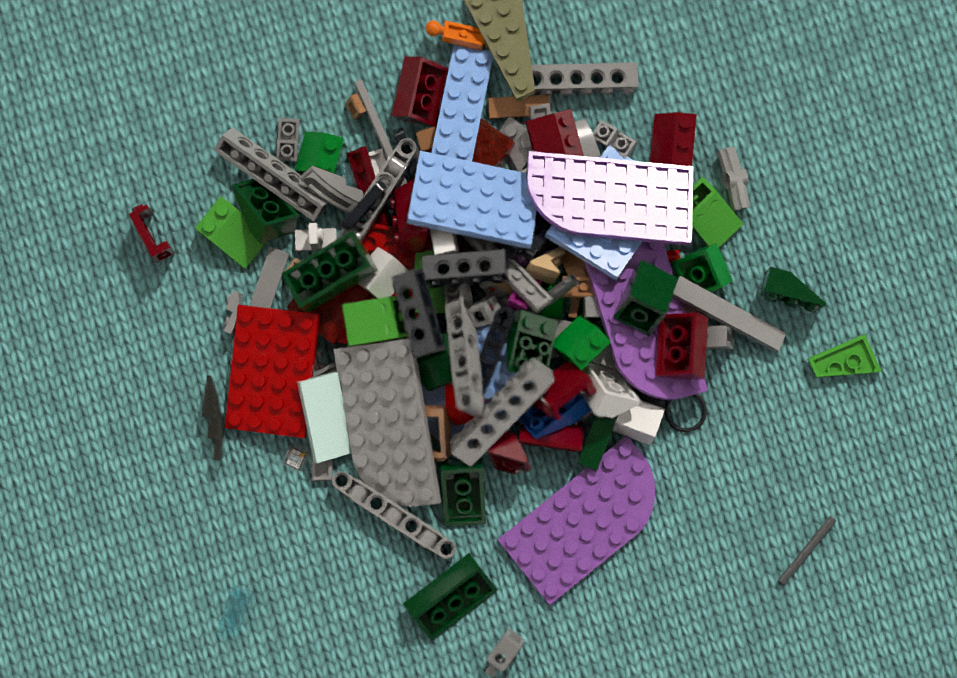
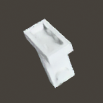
M308 223L309 229L295 230L296 252L317 251L337 240L336 228L322 229L318 227L317 223Z

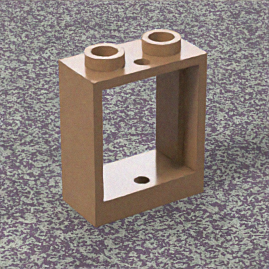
M425 405L427 417H439L441 451H433L434 461H446L447 457L453 455L450 446L452 439L451 418L445 409V405Z

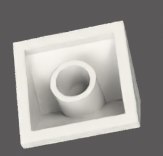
M377 247L371 254V258L378 271L357 283L376 299L392 296L394 294L392 277L409 271L394 256Z
M640 400L641 402L638 406L618 415L613 432L651 445L665 409Z

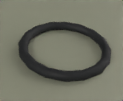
M699 394L692 396L696 397L702 405V418L695 426L690 428L678 427L672 422L668 412L672 400H667L664 413L667 422L672 428L687 433L695 431L702 426L706 419L707 408L705 401Z

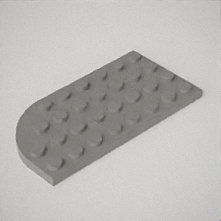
M410 339L334 349L336 367L344 401L353 463L358 475L366 485L399 506L412 507L439 504L441 498L417 358L411 352Z

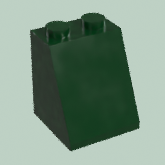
M641 260L633 270L612 318L650 336L668 312L678 278Z

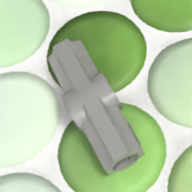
M735 147L719 150L717 155L723 171L721 180L723 187L728 189L732 210L750 207L746 188L748 174L744 168H741Z

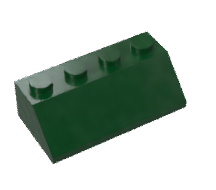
M350 231L281 274L299 308L309 313L377 272L378 269L354 231Z
M468 553L405 601L403 605L428 638L433 641L498 590L470 553Z

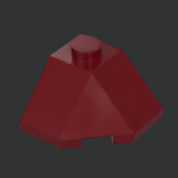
M506 430L487 451L494 469L510 474H518L519 470L529 472L531 467L516 435Z

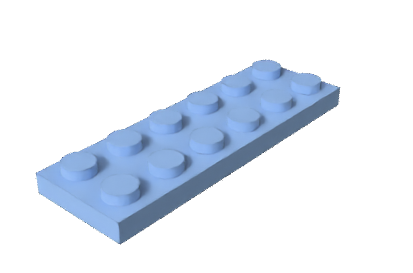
M454 45L431 153L472 162L493 61L490 51Z

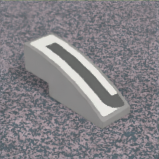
M311 166L300 176V180L319 197L347 213H350L363 198V191L346 185L344 177Z

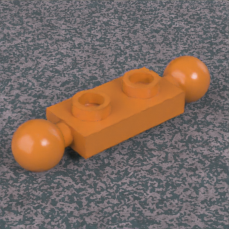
M435 20L429 21L425 26V31L429 36L435 37L441 34L442 42L481 50L484 44L488 49L477 27L446 20L443 26Z

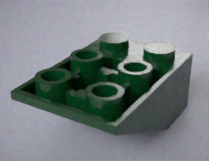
M770 267L765 272L760 296H763L764 300L776 303V300L783 301L784 305L794 308L797 305L803 306L805 311L816 313L817 310L820 311L826 306V302L792 272Z
M523 310L514 311L515 320L506 341L507 371L517 374L521 366L525 362H529L533 357L546 367H549L558 321Z

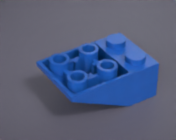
M578 393L558 409L561 417L558 421L553 417H547L541 409L537 410L533 405L518 420L537 439L576 423L591 409L584 398Z

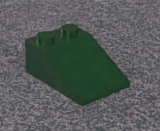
M254 179L232 184L231 188L246 224L259 243L294 233L299 215L290 204Z
M482 457L471 467L459 458L441 461L445 526L486 524Z

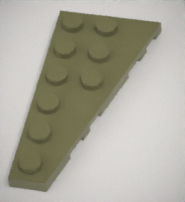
M463 0L516 102L535 94L522 0Z

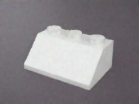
M592 362L582 370V372L590 376L597 392L592 396L587 395L583 391L580 393L596 416L613 418L640 404L641 401L620 372Z

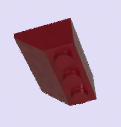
M421 56L404 57L392 116L406 122L437 128L449 68Z
M571 109L525 121L533 152L584 156Z
M681 112L654 114L650 163L692 166L697 114Z
M414 179L395 189L393 198L389 200L390 211H394L392 228H396L394 244L398 246L399 254L424 253L427 227L407 223Z
M697 312L666 314L659 323L657 377L682 380L705 379L708 317Z
M576 422L535 439L521 423L518 441L520 444L580 453L584 427H581L580 423Z

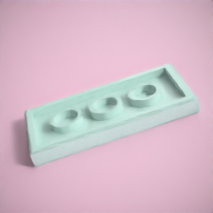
M338 372L297 382L314 463L350 454L351 447Z

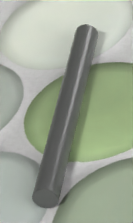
M829 516L778 579L783 585L787 583L836 522L833 517Z

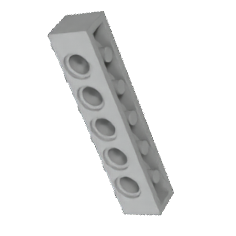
M638 62L531 65L533 77H538L541 80L539 85H534L535 93H540V96H551L552 93L569 96L572 95V92H580L581 95H592L593 92L610 95L613 94V91H621L622 94H633L638 89ZM598 75L601 77L602 82L595 84L591 81V77ZM619 75L623 81L621 83H614L611 77ZM557 76L561 79V83L553 85L550 79ZM573 76H578L582 82L580 84H573L570 79Z
M233 127L221 136L214 149L216 153L312 221H315L324 213L329 203L309 189L300 180L301 175Z
M534 357L529 362H525L521 366L520 371L515 376L509 378L505 387L501 391H497L493 395L492 400L483 406L480 414L473 420H469L464 429L459 434L453 436L450 442L452 454L471 467L554 382L552 370Z

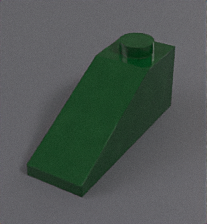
M595 415L577 463L578 465L594 471L598 470L618 415L613 418Z

